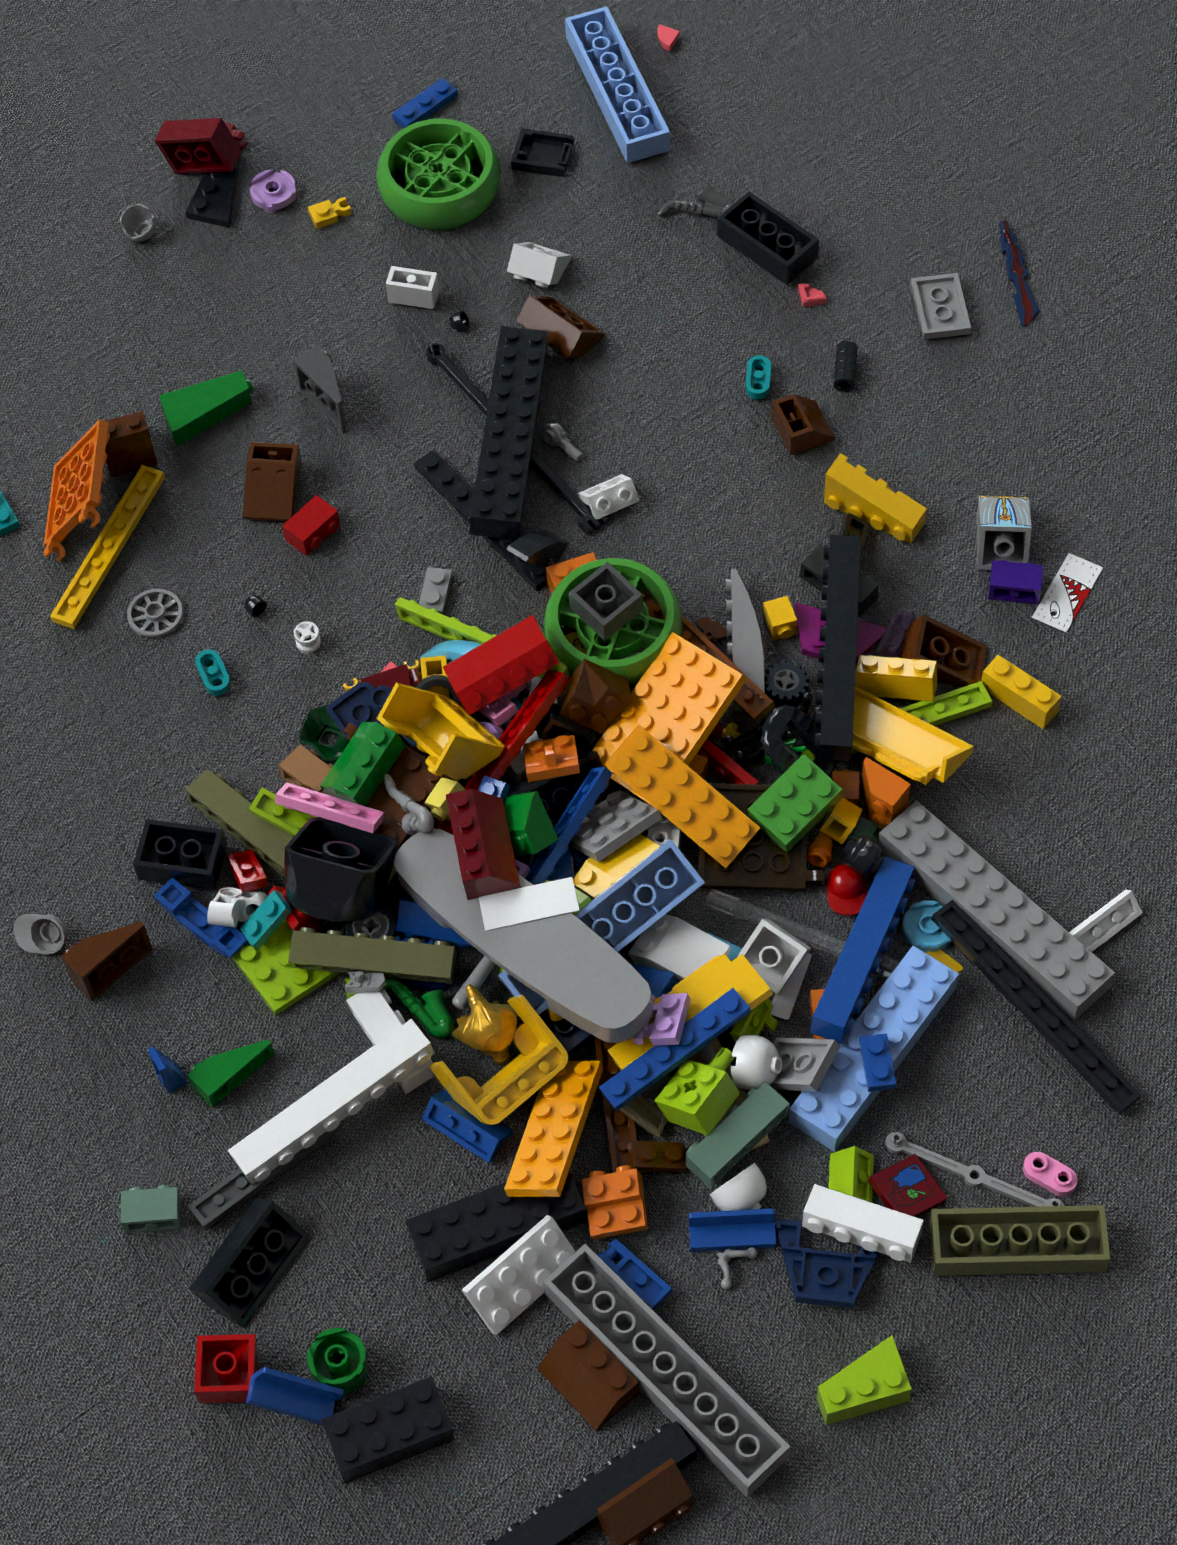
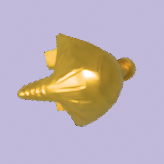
M468 984L466 986V993L471 1014L470 1016L467 1014L456 1019L459 1027L452 1032V1036L474 1049L480 1050L487 1055H492L496 1064L503 1065L510 1058L508 1047L515 1036L517 1013L510 1004H499L497 1000L489 1003L473 985Z

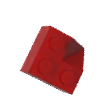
M256 1335L197 1336L194 1393L199 1404L246 1402L251 1375L258 1371Z

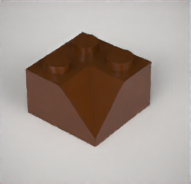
M584 659L569 678L570 680L564 687V691L557 697L558 712L566 718L603 734L631 698L628 679Z

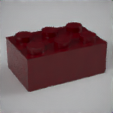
M222 118L164 121L154 140L175 174L232 171L242 152Z

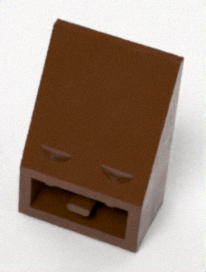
M250 442L246 461L243 519L288 521L293 516L302 465L299 444Z

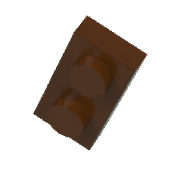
M631 1141L628 1144L630 1166L633 1169L637 1168L640 1172L684 1173L687 1169L684 1143Z

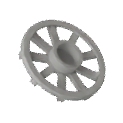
M151 589L140 593L132 600L127 610V619L131 628L140 636L156 637V639L171 631H175L182 617H184L183 605L180 599L174 593L164 589ZM159 593L158 600L151 602L147 594ZM164 595L171 596L173 600L163 606ZM141 597H144L147 603L145 608L135 605ZM175 604H178V609H179V611H176V612H167V611H166V610H168L169 608H171L172 606H174ZM132 610L145 613L142 616L131 617ZM165 617H177L173 624L165 619ZM143 620H147L141 628L137 627L134 624ZM159 622L164 623L168 627L159 631ZM151 623H154L155 632L146 631Z

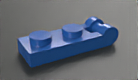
M613 1239L608 1244L609 1248L604 1253L600 1252L597 1256L654 1311L672 1293V1288L617 1239ZM616 1256L621 1258L617 1264L612 1262Z

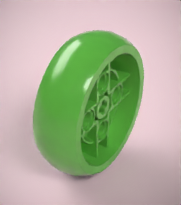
M428 119L405 127L390 139L380 155L376 179L378 190L384 203L399 219L421 229L448 230L475 220L490 206L499 187L501 170L493 146L477 129L456 120ZM472 160L483 169L479 178L473 175L470 163ZM398 171L404 173V180L407 185L404 189L394 181Z
M605 558L577 567L556 586L546 607L544 632L559 661L568 667L570 675L586 659L627 678L630 687L637 685L646 670L660 654L671 633L673 632L681 636L682 613L673 589L656 571L633 560ZM608 562L640 593L650 598L659 607L664 620L651 617L643 601V611L604 641L570 608L569 592ZM562 625L576 630L580 642L587 650L586 654L570 644L563 634ZM635 628L643 629V630L638 631V632H637V631H633V629H635ZM609 643L608 646H601L600 644ZM641 648H644V649H645L644 651L640 652L639 654L634 655V656H632V657H629V656L633 655L634 653H636L639 649H641Z

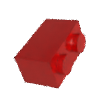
M314 496L282 525L285 541L304 555H308L312 550L317 549L328 535L336 532L340 525L338 510L319 496Z

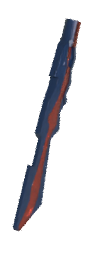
M1004 220L999 223L1002 254L1005 253L1008 279L1014 282L1017 294H1013L1020 323L1021 326L1026 327L1039 312V308L1024 280L1029 272L1023 266L1025 258L1021 256L1022 249L1017 244V237L1011 232L1008 222Z

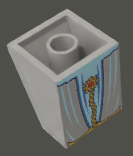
M978 496L977 569L991 570L992 560L1028 563L1032 530L1029 497Z

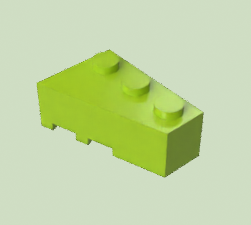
M891 1335L818 1386L817 1401L826 1425L910 1401L912 1389L893 1336Z

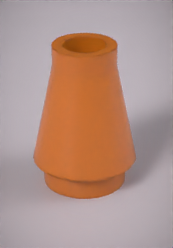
M819 830L818 835L807 849V861L811 865L825 867L831 861L833 838Z

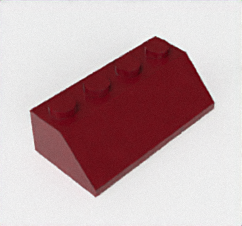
M475 789L446 794L467 900L521 888L503 799Z

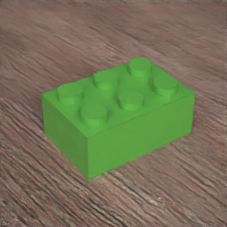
M803 754L747 809L748 817L781 849L788 853L843 798L842 788Z

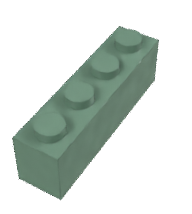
M764 1082L759 1088L753 1087L747 1093L746 1100L740 1106L734 1105L727 1112L726 1119L723 1122L717 1124L711 1133L706 1135L707 1137L700 1143L698 1141L693 1143L687 1150L686 1167L710 1189L789 1114L790 1103L767 1082Z

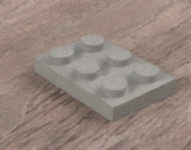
M958 273L911 278L910 285L923 340L971 334V325Z
M776 1038L773 1044L779 1053V1057L782 1059V1069L770 1086L775 1090L816 1092L841 1046L834 1039Z

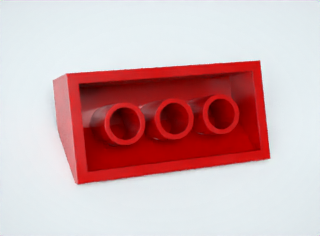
M532 614L443 666V669L468 715H471L559 664V658Z

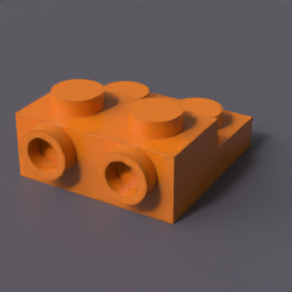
M623 1165L617 1167L615 1173L605 1174L604 1171H593L589 1173V1178L582 1179L584 1206L588 1210L590 1236L593 1240L648 1229L643 1180L637 1168L633 1169L632 1166Z

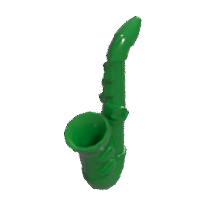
M385 978L386 985L383 989H392L412 1014H415L422 1022L427 1032L435 1038H446L452 1033L454 1027L453 1018L444 1004L443 996L445 992L443 989L424 994L422 999L426 1002V1005L423 1006L421 1001L417 997L414 998L413 993L407 990L408 988L402 985L400 981L395 978Z

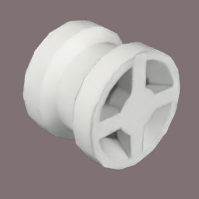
M306 621L295 627L294 637L298 650L307 654L317 651L321 645L317 625Z

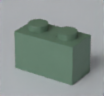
M161 1185L157 1189L133 1187L129 1191H121V1225L125 1234L182 1229V1198L178 1187Z

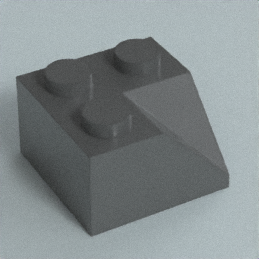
M608 562L569 592L570 608L604 641L643 611V595Z

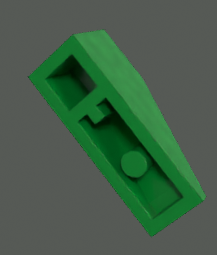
M267 1039L210 1056L203 1062L195 1064L187 1075L191 1087L213 1108L275 1055L272 1043Z

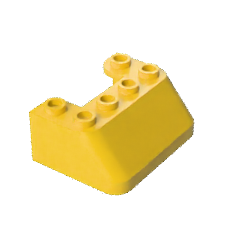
M396 683L376 718L384 727L414 740L419 750L429 754L430 756L427 757L425 763L428 765L427 769L437 776H442V774L448 775L457 781L467 779L498 758L505 747L500 740L475 718L468 715L467 711L454 700L441 694Z

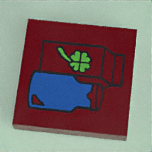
M916 1154L870 1176L868 1180L887 1208L916 1218L944 1204L947 1200V1196Z

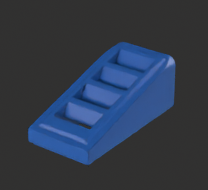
M155 1047L148 1049L155 1072L167 1092L172 1093L186 1085V1078L173 1060Z

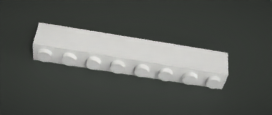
M410 1019L231 1147L228 1152L251 1185L265 1180L273 1169L290 1162L298 1151L312 1146L319 1136L326 1131L330 1132L337 1128L340 1121L348 1115L358 1113L365 1103L380 1097L387 1087L394 1082H400L405 1079L408 1073L415 1067L426 1064L431 1056L435 1054L431 1043L414 1021Z

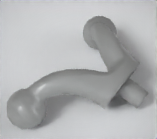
M751 1247L747 1251L727 1249L723 1253L718 1252V1265L721 1266L724 1273V1279L721 1281L723 1289L727 1290L732 1286L728 1265L731 1258L749 1257L754 1259L758 1255L755 1248Z

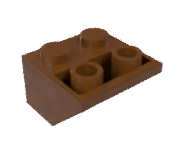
M796 394L772 401L771 420L790 455L835 441V436L816 401Z

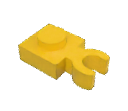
M346 197L337 199L333 204H331L330 200H326L308 207L309 215L316 229L338 222V216L346 217L352 214L351 207L347 206Z

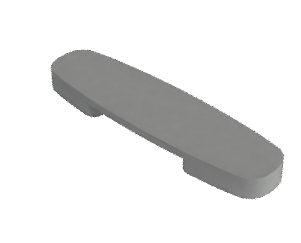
M434 828L428 833L418 832L410 837L396 852L394 864L400 885L412 899L440 926L452 928L492 962L544 997L549 1009L597 1038L612 1043L629 1040L652 1017L654 1006L647 981L606 941L571 912L485 931L479 898L467 900L454 835L442 829ZM518 874L521 888L533 885Z

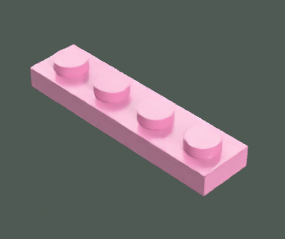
M287 782L275 795V803L287 809L302 811L313 817H321L370 833L375 832L384 818V812Z

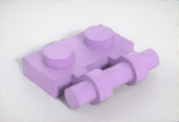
M687 993L662 994L660 1002L654 1004L655 996L651 994L654 1006L652 1017H655V1021L651 1024L647 1023L633 1036V1043L641 1045L645 1037H650L653 1046L678 1045L691 1001Z

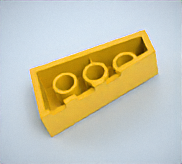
M840 453L826 473L824 503L832 509H838L846 514L851 513L869 523L873 528L887 532L896 539L904 540L911 544L925 524L927 508L901 491L894 493L887 485V482L880 478L876 481L865 474L867 471L859 464L855 468L846 462L848 457Z

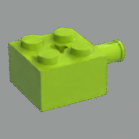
M721 1047L709 1065L689 1059L684 1061L654 1100L669 1122L705 1135L711 1133L740 1094L727 1072H725L736 1058L732 1057L730 1050Z

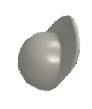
M23 914L16 919L13 929L18 945L24 951L31 953L54 954L67 941L68 933L65 924L59 917L51 914Z

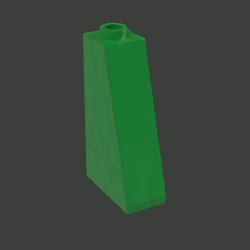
M242 370L159 395L162 410L175 446L181 445L252 403L250 393L254 392L250 378L245 379Z

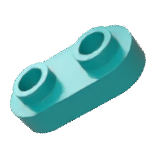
M756 355L751 357L747 363L746 394L752 399H763L770 391L771 361L765 356Z
M210 649L201 651L196 656L195 663L207 692L214 696L225 694L230 689L231 682L220 655Z

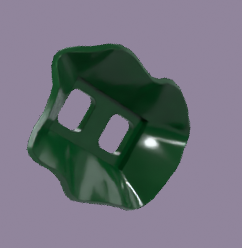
M324 705L308 712L299 734V741L303 745L312 746L324 760L333 761L339 758L349 742L325 707L328 705ZM330 733L339 737L335 745L329 746L321 743L325 734Z

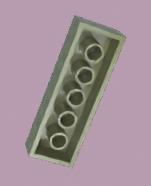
M1105 1205L931 1209L929 1226L933 1276L1106 1272L1110 1262Z

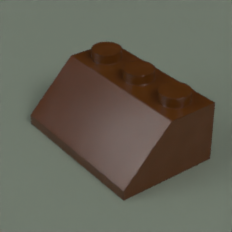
M529 295L516 320L524 325L523 328L549 331L548 346L557 348L559 350L558 354L567 359H571V357L581 358L606 334L553 297Z
M580 1320L557 1339L537 1368L596 1432L639 1394V1382Z
M670 1458L597 1508L599 1527L612 1545H641L642 1539L649 1534L655 1536L662 1532L667 1526L666 1523L674 1517L680 1519L691 1510L690 1506L693 1505V1496L676 1463Z

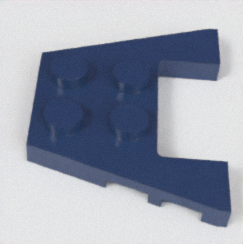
M776 1219L775 1229L795 1302L853 1309L880 1252H871L865 1250L862 1246H860L858 1254L801 1248L799 1243L802 1221Z

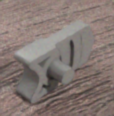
M350 971L348 972L350 982L345 985L347 993L381 991L386 985L384 974Z

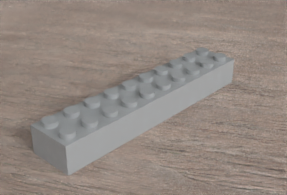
M917 800L879 832L878 846L881 847L882 852L888 858L914 866L913 878H916V882L943 906L953 900L1042 993L1073 1021L1111 988L1115 975L1112 969Z
M586 1244L579 1248L543 1281L544 1294L574 1324L580 1320L636 1378L639 1382V1389L672 1423L678 1422L689 1440L747 1498L789 1458L790 1445Z

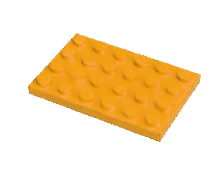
M672 632L658 657L646 670L631 692L630 700L605 730L592 751L598 752L602 766L606 767L604 764L639 724L688 766L748 678ZM613 773L610 778L647 802L616 774Z

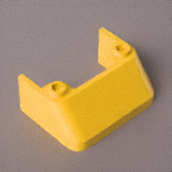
M523 994L511 997L507 1001L524 1022L516 1029L513 1043L521 1054L483 1086L480 1087L474 1079L468 1076L456 1078L443 1061L434 1062L428 1066L451 1097L486 1125L500 1123L564 1069L568 1062L567 1051Z

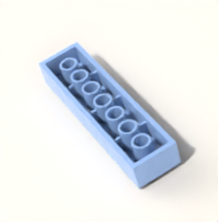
M608 7L565 18L566 39L626 162L630 163L670 151V131Z
M667 840L595 897L575 916L618 952L705 882L674 842ZM505 970L497 975L514 997L523 994L538 1015L548 1008L544 997L518 981Z
M912 946L857 1018L851 1034H845L842 1043H839L841 1047L816 1092L802 1091L789 1108L788 1123L835 1152L880 1092H868L859 1037L887 1033L895 1072L956 990L959 973Z

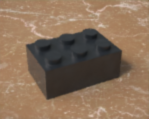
M146 819L133 863L138 880L166 884L171 878H174L182 886L216 890L227 848L224 831L218 828Z

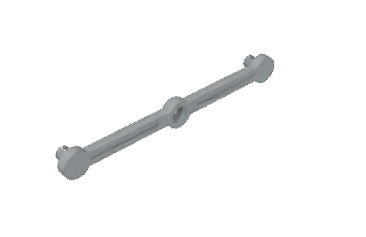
M892 1132L886 1138L885 1145L889 1152L893 1154L903 1152L910 1156L916 1154L920 1160L964 1178L965 1183L970 1187L983 1186L1031 1207L1065 1206L1059 1199L1051 1198L1047 1200L987 1175L983 1168L978 1165H970L968 1167L907 1141L906 1137L899 1132ZM977 1173L979 1178L973 1179L970 1177V1174Z

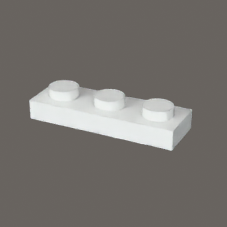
M1124 890L1069 933L1092 952L1143 912L1133 892Z

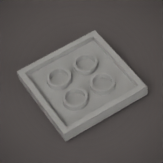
M619 790L609 794L606 800L595 806L586 815L581 823V830L572 837L568 845L599 862L658 822L662 817L658 809Z

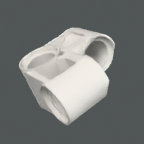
M234 887L222 888L209 904L207 922L211 925L235 928L238 921L246 922L256 911L251 904L260 906L268 895L256 891L241 892L240 889Z

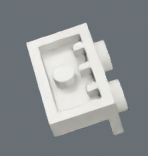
M623 474L578 493L580 499L590 506L595 519H600L639 501L632 478Z

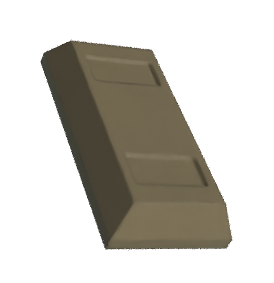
M641 1094L620 1109L621 1112L656 1137H660L668 1121L662 1111Z

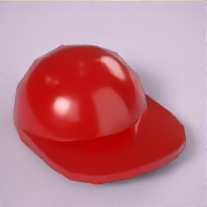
M845 864L837 865L830 871L826 884L830 908L840 915L852 916L859 914L868 894L865 876L858 874Z

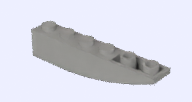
M731 569V579H726V594H731V600H726V615H731V621H727V636H732V642L727 643V658H732V662L765 693L764 653L755 610L737 570ZM733 701V711H743Z

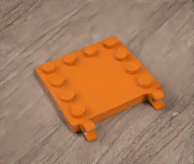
M99 419L54 465L44 546L46 547L44 549V556L48 557L53 551L57 555V562L65 556V549L60 542L64 541L66 535L79 522L83 523L89 517L92 528L100 522V515L95 508L100 505L102 500L100 489L105 478L103 473V465L107 459L105 449L110 434L107 433L109 424L107 421Z

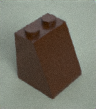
M143 411L107 420L109 422L107 433L110 434L105 453H107L106 464L110 477L139 470L142 465L150 467L158 464Z

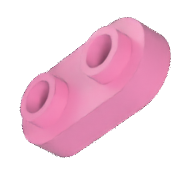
M1042 1152L1030 1153L1024 1160L1023 1172L1030 1181L1057 1196L1064 1197L1074 1192L1077 1185V1175L1071 1168ZM1040 1162L1043 1167L1037 1168L1033 1163ZM1065 1176L1068 1181L1061 1182L1058 1177Z

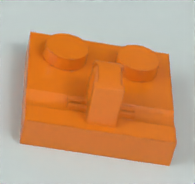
M562 735L552 739L534 740L530 743H524L523 750L528 782L580 773L574 735Z

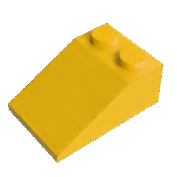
M639 834L599 862L588 858L574 877V886L594 899L660 847V845Z

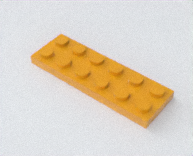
M639 724L604 764L725 868L731 864L760 830L756 823Z
M568 1061L564 1069L539 1089L504 1188L508 1197L561 1196L603 1071L601 1061Z

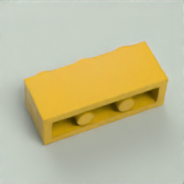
M859 655L855 670L856 687L876 697L933 701L937 688L936 661Z
M997 655L984 669L981 681L987 692L1040 728L1044 729L1058 713L1061 695L1000 655Z

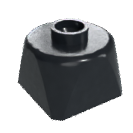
M310 818L285 846L284 880L288 901L300 912L327 922H358L374 916L379 911L385 896L398 841L391 836L376 832L370 833L331 820Z

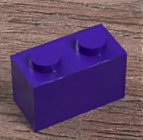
M992 560L988 599L1039 604L1043 565Z

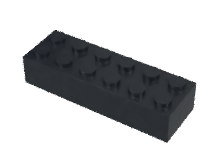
M570 1170L560 1197H508L504 1190L505 1182L407 1219L408 1233L427 1282L503 1254L546 1215L554 1219L561 1231L587 1222L586 1208Z

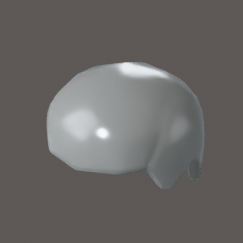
M135 204L123 211L120 225L130 240L142 242L155 234L157 220L147 206Z

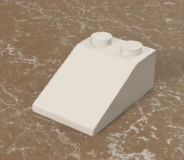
M665 914L640 934L629 951V955L635 965L672 972L682 981L715 956H721L723 953L727 956L731 951V947L680 918Z

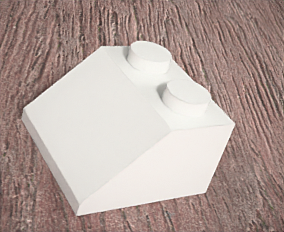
M531 242L516 243L513 245L507 272L514 273L513 277L516 279L527 281V278L536 280L535 284L538 286L549 287V285L558 283L571 259V255Z
M763 918L738 956L743 954L771 991L778 995L797 971L811 947L768 918Z

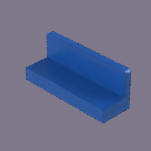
M446 1089L431 1096L421 1119L488 1163L494 1160L502 1141L511 1137L513 1133L512 1129L501 1122L495 1125L483 1124L459 1105Z
M771 1208L689 1213L690 1252L725 1251L727 1249L745 1250L751 1247L755 1249L776 1248L775 1210Z
M264 1367L251 1375L246 1404L323 1425L321 1419L333 1415L335 1401L344 1396V1390Z

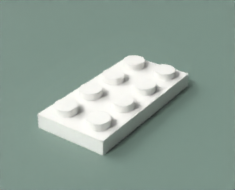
M546 1215L465 1286L462 1291L491 1333L497 1335L544 1293L543 1281L571 1257L575 1250L554 1219Z

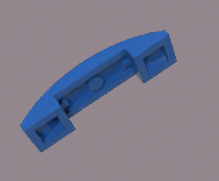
M171 878L153 895L159 904L188 931L229 959L248 942L245 935L237 928L208 924V909L195 900L191 892L174 878Z

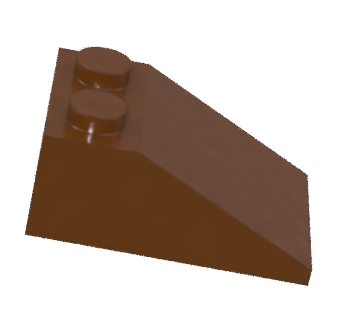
M923 614L907 626L901 658L936 661L938 683L965 687L981 681L987 645Z
M140 921L82 939L76 945H71L61 958L71 982L93 1001L152 951L153 948L145 925Z

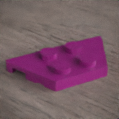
M795 602L794 613L797 618L801 653L818 659L819 647H824V642L819 641L820 626H825V621H820L821 609ZM857 620L856 663L858 662L859 655L868 654L873 649V645L880 639L884 640L888 636L889 628Z

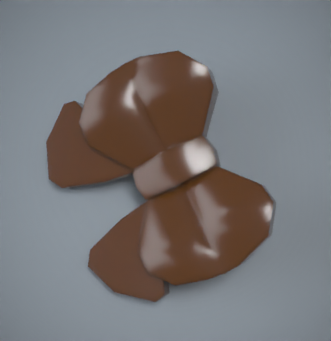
M701 617L696 620V624L703 631L702 634L712 643L715 640L726 639V629L722 624L711 621L710 617Z

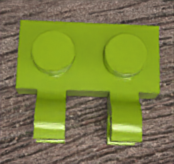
M769 999L756 1006L749 1014L733 1025L730 1035L735 1042L742 1035L758 1036L764 1026L771 1033L775 1032L778 1022L770 1014L774 1006Z

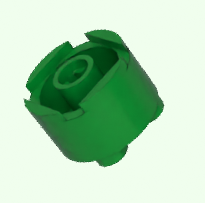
M343 1328L325 1330L315 1338L307 1352V1363L315 1382L343 1389L344 1395L354 1392L365 1384L369 1362L364 1344L356 1334L354 1335ZM341 1359V1363L336 1364L335 1361Z

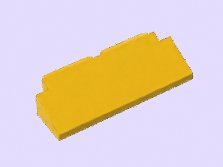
M855 686L852 748L867 754L878 762L925 785L932 778L944 783L973 753L974 746Z
M723 953L721 956H715L672 988V991L667 994L687 993L691 1001L685 1020L686 1023L732 988L737 991L751 1010L772 996L773 992L743 954L730 961L725 953ZM661 996L655 999L654 1004L660 1002ZM651 1017L648 1024L654 1023L655 1017ZM632 1037L627 1041L615 1044L608 1049V1052L618 1068L623 1070L654 1047L650 1037H645L641 1045L633 1043Z

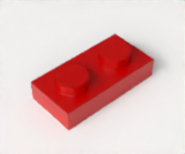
M252 849L227 854V864L241 892L255 891L259 888L268 887L267 877Z

